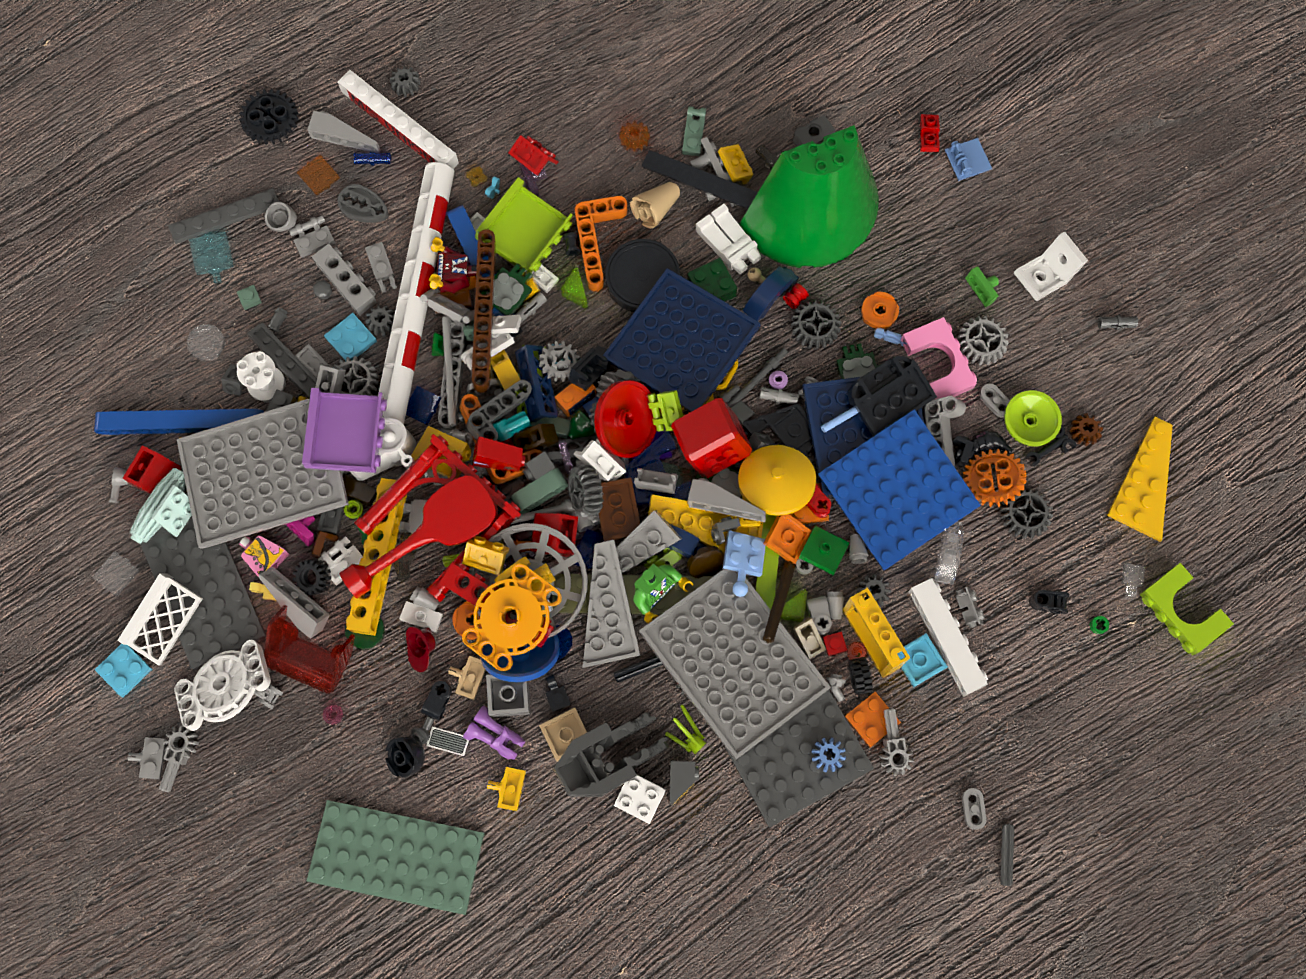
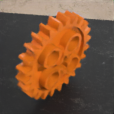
M989 449V454L982 451L981 457L975 455V461L969 460V465H965V472H963V480L978 501L981 499L982 505L989 502L990 507H992L993 502H996L997 506L1000 507V502L1002 501L1006 505H1008L1007 499L1015 501L1014 495L1021 496L1020 490L1025 489L1024 484L1027 482L1024 464H1020V458L1015 459L1014 454L1008 456L1007 450L1003 454H1000L999 449H997L996 453ZM991 464L995 465L997 492L994 490Z

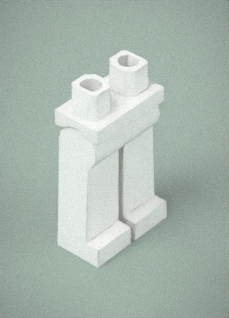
M725 204L711 212V216L708 214L696 223V232L721 257L730 271L734 269L739 274H742L748 267L744 262L746 259H749L752 264L757 263L761 259V255L757 250V243L752 241L729 213Z

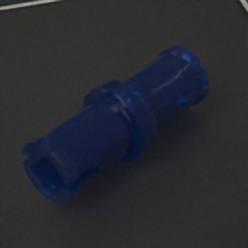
M370 151V153H354V165L371 164V166H375V164H391V153H374V151Z

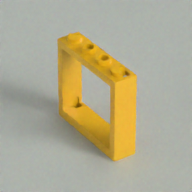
M868 588L850 597L843 608V613L882 678L900 669L910 659V656ZM902 651L905 657L900 660L898 653Z

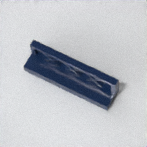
M524 345L515 351L520 380L528 381L532 388L528 399L525 401L530 422H537L542 418L558 417L551 379L547 378L548 373H544L543 377L537 373V368L542 371L543 367H539L540 360L533 354V351H537L540 357L544 346ZM541 385L546 389L547 395L541 391ZM545 403L550 407L551 412L545 411Z

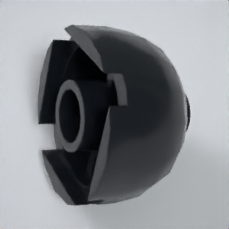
M410 736L395 738L386 747L385 752L388 751V758H385L386 764L392 774L397 777L406 778L420 771L425 762V751L422 744Z

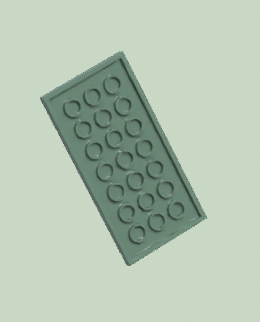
M327 800L307 882L466 915L485 833Z

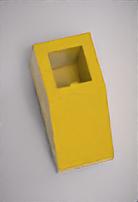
M505 350L491 357V366L504 390L520 381Z

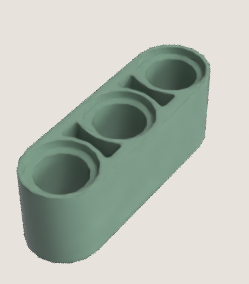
M556 468L515 492L511 498L520 508V514L527 513L568 487V483L560 470Z

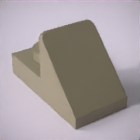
M811 617L793 627V635L799 640L809 659L826 650Z

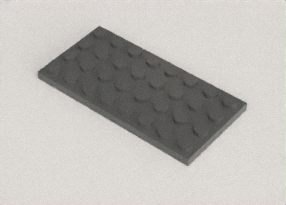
M192 516L177 537L161 527L147 543L142 541L141 547L155 580L160 573L169 574L175 581L203 598L179 636L192 670L195 671L201 668L209 659L219 653L241 649L248 640L258 641L267 637L227 542L204 549L198 548ZM172 584L168 589L169 598L178 596L177 587ZM190 596L183 597L185 608L191 607L195 602V599ZM179 598L170 600L172 611L181 609ZM182 612L173 614L175 625L181 624L183 621Z

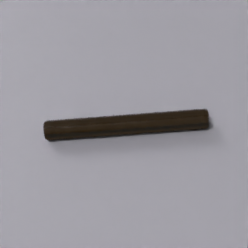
M791 561L785 562L763 635V640L766 643H773L776 637L796 565Z

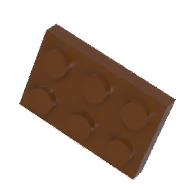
M626 478L601 483L604 502L598 514L603 540L606 542L627 538L640 525L632 479Z

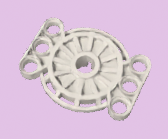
M248 640L243 644L241 652L234 650L224 651L209 659L199 669L193 682L187 679H181L177 682L174 691L181 723L184 727L194 731L202 725L203 719L208 722H221L230 719L248 704L255 689L257 691H264L269 687L271 680L261 645L254 640ZM255 646V650L248 654L249 649ZM259 661V666L252 670L254 663ZM263 677V682L257 686L258 679ZM188 685V689L182 693L183 687ZM192 700L190 707L185 709L187 702ZM195 716L194 723L189 725V720Z

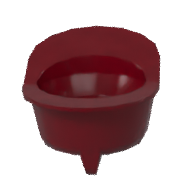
M409 627L406 631L408 660L415 671L424 672L429 666V654L436 646L435 638L428 627L422 629Z

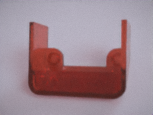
M283 605L268 623L264 649L267 667L324 693H332L337 687L351 658L355 635L351 634L343 645H336L332 652L298 638L299 632L297 627L293 623L286 621L288 606Z

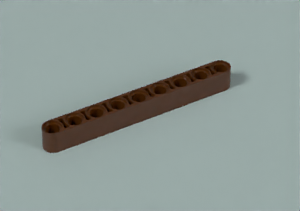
M488 229L482 230L479 233L477 248L472 383L474 390L479 393L488 391L491 376L496 241L495 234ZM486 239L491 240L489 243L483 242ZM485 256L490 257L488 260H483L482 258ZM483 274H489L488 277H482ZM482 291L489 292L487 295L480 294ZM482 308L488 309L487 312H480ZM481 326L488 327L486 330L479 329V327ZM479 344H487L485 348L478 347ZM480 361L486 362L484 366L477 365ZM479 379L485 380L483 384H477L476 382Z

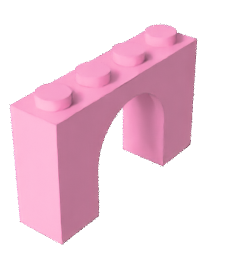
M944 317L907 332L901 337V341L907 343H903V347L908 356L927 348H937L944 351L950 358L952 365L951 373L944 378L929 383L937 396L935 399L947 396L955 397L973 389L977 384L976 375L973 371H970L968 359L965 355H962L960 343L957 338L954 339L952 327L949 322H946Z

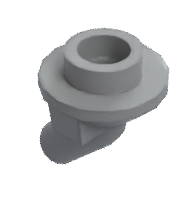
M831 674L826 679L831 686L834 696L838 702H841L845 697L839 687L846 683V680H842V675Z

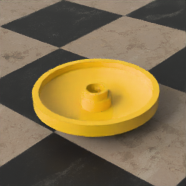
M770 445L755 450L750 456L745 458L739 469L738 486L743 499L765 511L766 514L787 515L800 510L810 501L816 487V473L810 460L800 451L788 446Z

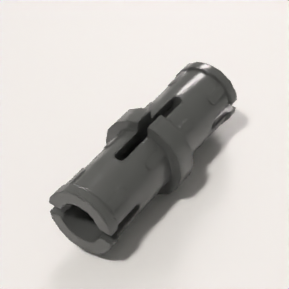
M1121 315L1099 317L1097 325L1099 329L1114 328L1115 330H1120L1121 328H1137L1138 318L1137 316L1121 317Z

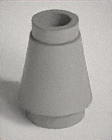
M858 534L851 535L849 559L853 564L867 562L869 555L863 540Z
M419 586L416 587L410 598L413 604L433 611L436 610L440 603L424 587L420 588Z
M827 592L826 599L830 618L842 619L845 600L843 592Z

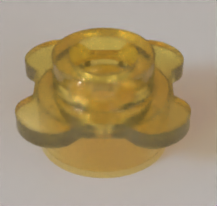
M481 167L472 168L466 173V177L470 179L473 187H477L479 183L487 181V176L483 174Z

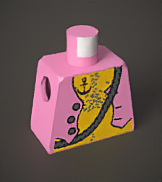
M260 535L254 541L245 536L239 543L245 549L241 557L258 577L259 574L272 566L277 569L289 555L283 548Z

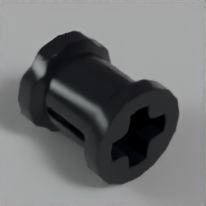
M576 232L563 235V240L566 243L565 254L567 256H576L582 252L578 244L579 234Z

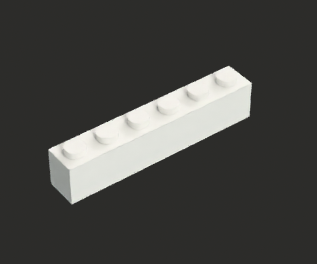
M931 578L912 587L908 592L962 696L964 697L988 685L987 675L984 670H980L976 654L971 652L968 647L969 641L967 637L961 634L957 618L955 616L952 617L948 601L946 599L943 600L939 584Z

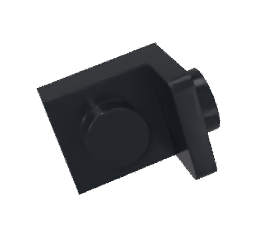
M960 435L954 437L952 443L954 446L959 447L954 455V458H956L955 465L962 468L968 463L974 442Z

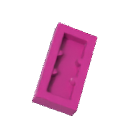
M314 516L285 524L308 547L314 543V534L307 528L315 521Z

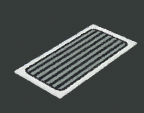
M432 727L426 746L464 756L469 740L464 739V735Z

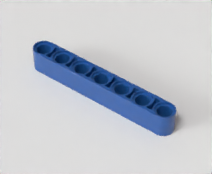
M461 205L447 211L446 214L465 255L469 258L470 265H477L478 240L475 238L476 231L464 206ZM485 256V257H483L482 259H483V260H488V257ZM487 273L482 275V277L489 276ZM493 308L494 316H504Z

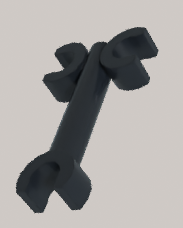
M1062 425L1060 434H1057L1054 438L1056 440L1039 451L1029 452L1025 456L1026 459L1029 457L1035 458V462L1031 465L1032 467L1037 466L1042 457L1060 445L1061 451L1064 454L1069 451L1066 448L1067 444L1072 449L1077 446L1076 442L1069 439L1065 434V428Z

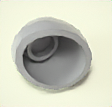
M275 202L266 210L265 222L271 230L282 232L295 226L297 215L286 203Z

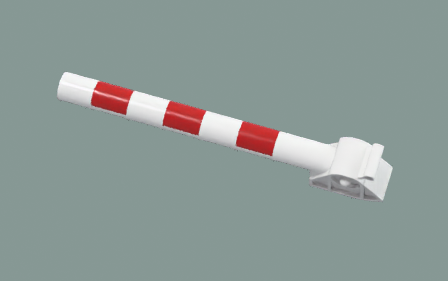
M431 162L425 166L379 392H382L384 399H387V409L383 411L382 418H385V427L381 429L380 436L383 437L382 448H379L378 455H381L380 467H377L376 473L349 471L359 481L368 479L393 466L404 465L408 469L415 461L411 454L417 443L404 426L428 307V301H421L420 296L431 289L429 278L435 272L438 252H433L431 245L435 237L440 239L442 237L455 173L452 167L443 163Z

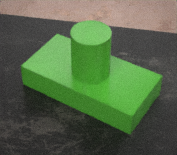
M977 266L965 277L985 308L990 306L999 296L993 288L999 284L998 278L995 275L986 278Z

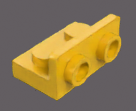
M739 144L721 147L718 153L732 182L742 181L743 184H747L754 174Z
M475 536L466 544L462 564L500 575L505 556L509 553L510 548L505 547L502 543H493L487 541L484 537Z

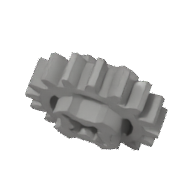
M555 341L554 346L549 343L547 349H542V354L539 357V367H543V374L548 373V379L552 376L554 381L561 378L562 382H564L565 377L569 379L571 367L580 360V356L576 355L577 349L571 350V344L565 346L563 341L561 345H558V342Z

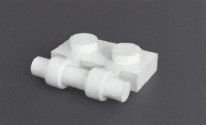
M346 536L340 541L337 540L331 549L327 552L324 551L320 554L321 557L318 558V560L324 561L323 564L326 562L329 564L326 570L330 569L331 573H328V576H331V580L336 586L343 581L339 573L351 564L359 565L360 559L363 558L354 545L349 549L345 548L350 543ZM341 551L343 554L333 561L332 557Z

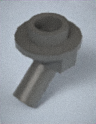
M427 716L422 728L416 726L411 730L412 738L418 740L421 744L427 743L430 738L429 730L435 719Z

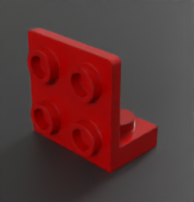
M520 135L508 152V154L536 175H539L548 161L556 165L559 162L555 159L556 155L553 152L544 148L540 142L530 136L525 138Z

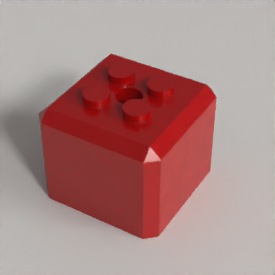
M716 398L675 420L671 425L685 459L702 477L709 478L751 455L752 447L738 417L722 398Z

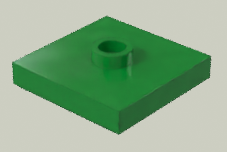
M815 526L799 558L834 575L850 543Z

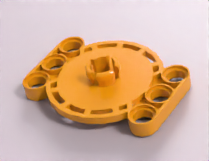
M516 564L512 568L511 575L513 579L498 581L481 594L474 609L475 629H466L462 634V640L466 646L500 671H507L512 667L513 655L527 653L542 641L550 622L548 606H557L562 600L561 592L524 564ZM518 568L526 570V575L522 579L516 577V570ZM538 579L541 581L542 587L534 591L531 583ZM505 583V587L499 588L496 591L493 589ZM554 591L557 593L558 598L555 602L550 603L547 600V595L549 592ZM490 592L491 594L485 600L484 604L481 603L483 598L487 595V593ZM479 607H482L480 620H478ZM516 610L517 623L508 624L506 622L505 615L508 611ZM544 615H546L545 626L542 628ZM541 631L542 633L540 637L535 642H533V640L538 636V634ZM470 632H475L477 635V640L474 643L467 641V635ZM486 644H490L493 648L492 653L488 656L482 652V648ZM528 644L530 645L528 648L518 651L519 648L525 647ZM502 656L508 658V665L504 668L498 665V660Z

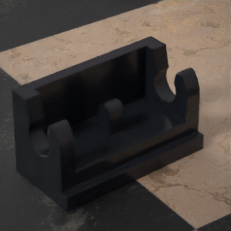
M592 347L571 367L569 381L587 391L607 371V366L599 362V359L602 362H606L607 358Z

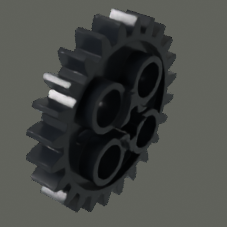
M272 88L269 93L263 89V94L256 91V97L250 95L251 101L245 100L247 106H241L244 112H239L241 116L239 121L247 137L250 136L252 141L256 139L258 144L263 140L265 145L269 141L274 145L276 139L282 142L281 137L283 136L288 139L287 133L293 134L294 132L291 127L297 128L295 122L299 121L297 117L299 113L292 98L288 97L286 93L281 94L280 90L274 93Z

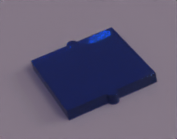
M416 386L412 396L409 398L406 415L428 426L433 414L436 413L441 397Z

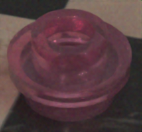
M329 705L323 711V719L330 725L338 724L343 718V711L337 705ZM335 711L337 715L332 719L330 714Z

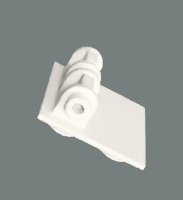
M637 775L624 783L614 806L650 824L666 789Z

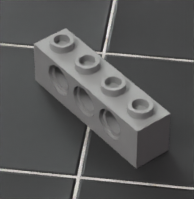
M327 244L311 257L317 267L355 312L361 316L377 303L374 297L376 293L370 286L367 288L363 284L365 282L359 273L355 274L352 271L354 268L348 260L344 262L341 258L343 255L337 247L333 249L330 244ZM338 263L337 267L331 268L333 264ZM346 276L349 277L348 280L342 281V279H343L344 277H346ZM355 290H361L358 294H353Z

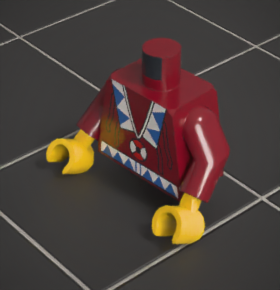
M435 237L432 241L431 250L433 252L440 250L441 253H438L437 274H432L429 278L431 282L430 287L432 289L439 287L440 293H456L463 288H468L470 286V276H476L477 265H470L467 255L456 252L446 245L442 246V239Z

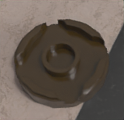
M706 546L696 551L697 554L695 556L691 555L687 562V569L693 577L699 579L703 576H712L723 567L724 553L716 546Z

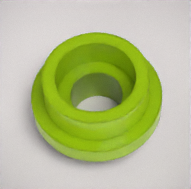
M358 500L348 501L349 505L344 506L345 515L351 519L360 517L363 513L361 502ZM357 507V511L352 513L351 509Z

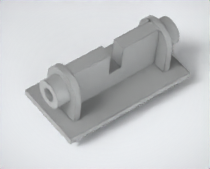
M965 587L966 592L963 589L956 591L957 595L955 597L960 609L968 607L967 611L962 612L966 626L968 625L969 629L977 626V622L980 625H984L983 619H985L982 609H978L976 603L978 597L975 590Z

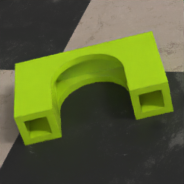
M1179 563L1144 590L1140 596L1143 603L1153 609L1156 618L1160 622H1164L1169 628V633L1173 637L1178 638L1182 643L1183 649L1193 656L1201 652L1234 625V623L1222 609L1213 612L1200 624H1188L1176 615L1173 608V598L1179 589L1194 578Z

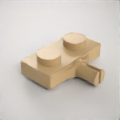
M469 656L462 670L451 666L448 674L459 677V684L455 691L456 694L475 700L486 669L480 659Z

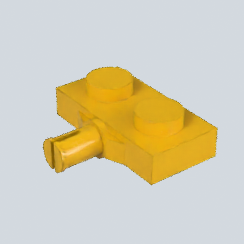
M506 767L501 782L488 781V784L491 785H487V789L498 790L499 792L498 808L518 811L526 771Z

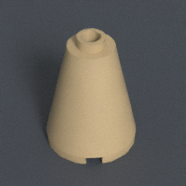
M667 182L638 194L630 202L631 211L637 220L640 218L643 221L642 225L644 227L653 229L660 223L679 198L680 189L677 184Z

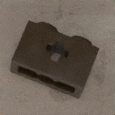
M538 424L511 437L513 445L523 448V453L533 449L541 450L559 442L554 424Z

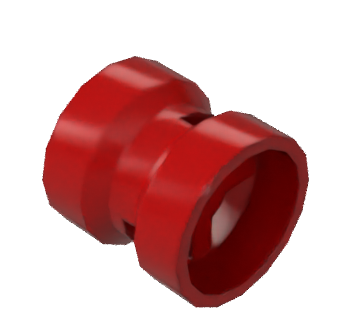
M795 283L791 291L783 295V300L792 309H797L800 306V302L806 300L809 294L802 285Z

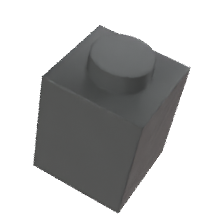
M544 451L525 463L522 471L525 477L533 482L554 469L555 466Z

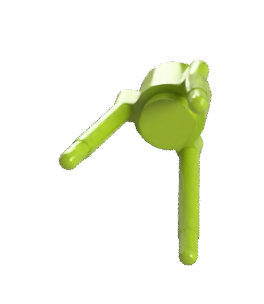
M681 705L680 707L695 733L691 735L677 718H673V721L688 737L686 740L687 744L669 732H666L665 735L684 747L688 753L692 751L696 754L706 744L703 740L705 737L698 730L684 705Z

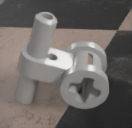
M270 684L264 691H257L255 689L254 694L259 697L257 701L273 709V704L279 695L282 696L283 692Z

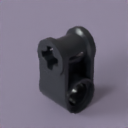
M1039 590L1030 597L1029 604L1034 610L1055 614H1068L1067 598L1069 593ZM1037 596L1043 598L1044 604H1040L1037 601Z
M445 681L434 683L422 706L421 713L440 721L452 694L451 686ZM444 686L446 693H441L440 695V692L437 690L439 687L442 688Z

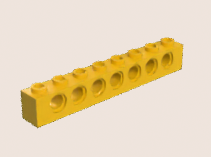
M381 478L376 489V502L396 480ZM407 495L388 514L387 520L385 522L381 521L364 541L363 558L360 559L359 565L366 567L375 561L373 558L376 553L379 552L378 558L395 548ZM384 534L383 538L378 541L379 535ZM391 565L374 575L371 593L367 598H365V594L358 599L352 596L350 615L346 619L347 630L353 633L376 635ZM366 609V614L361 617V612Z

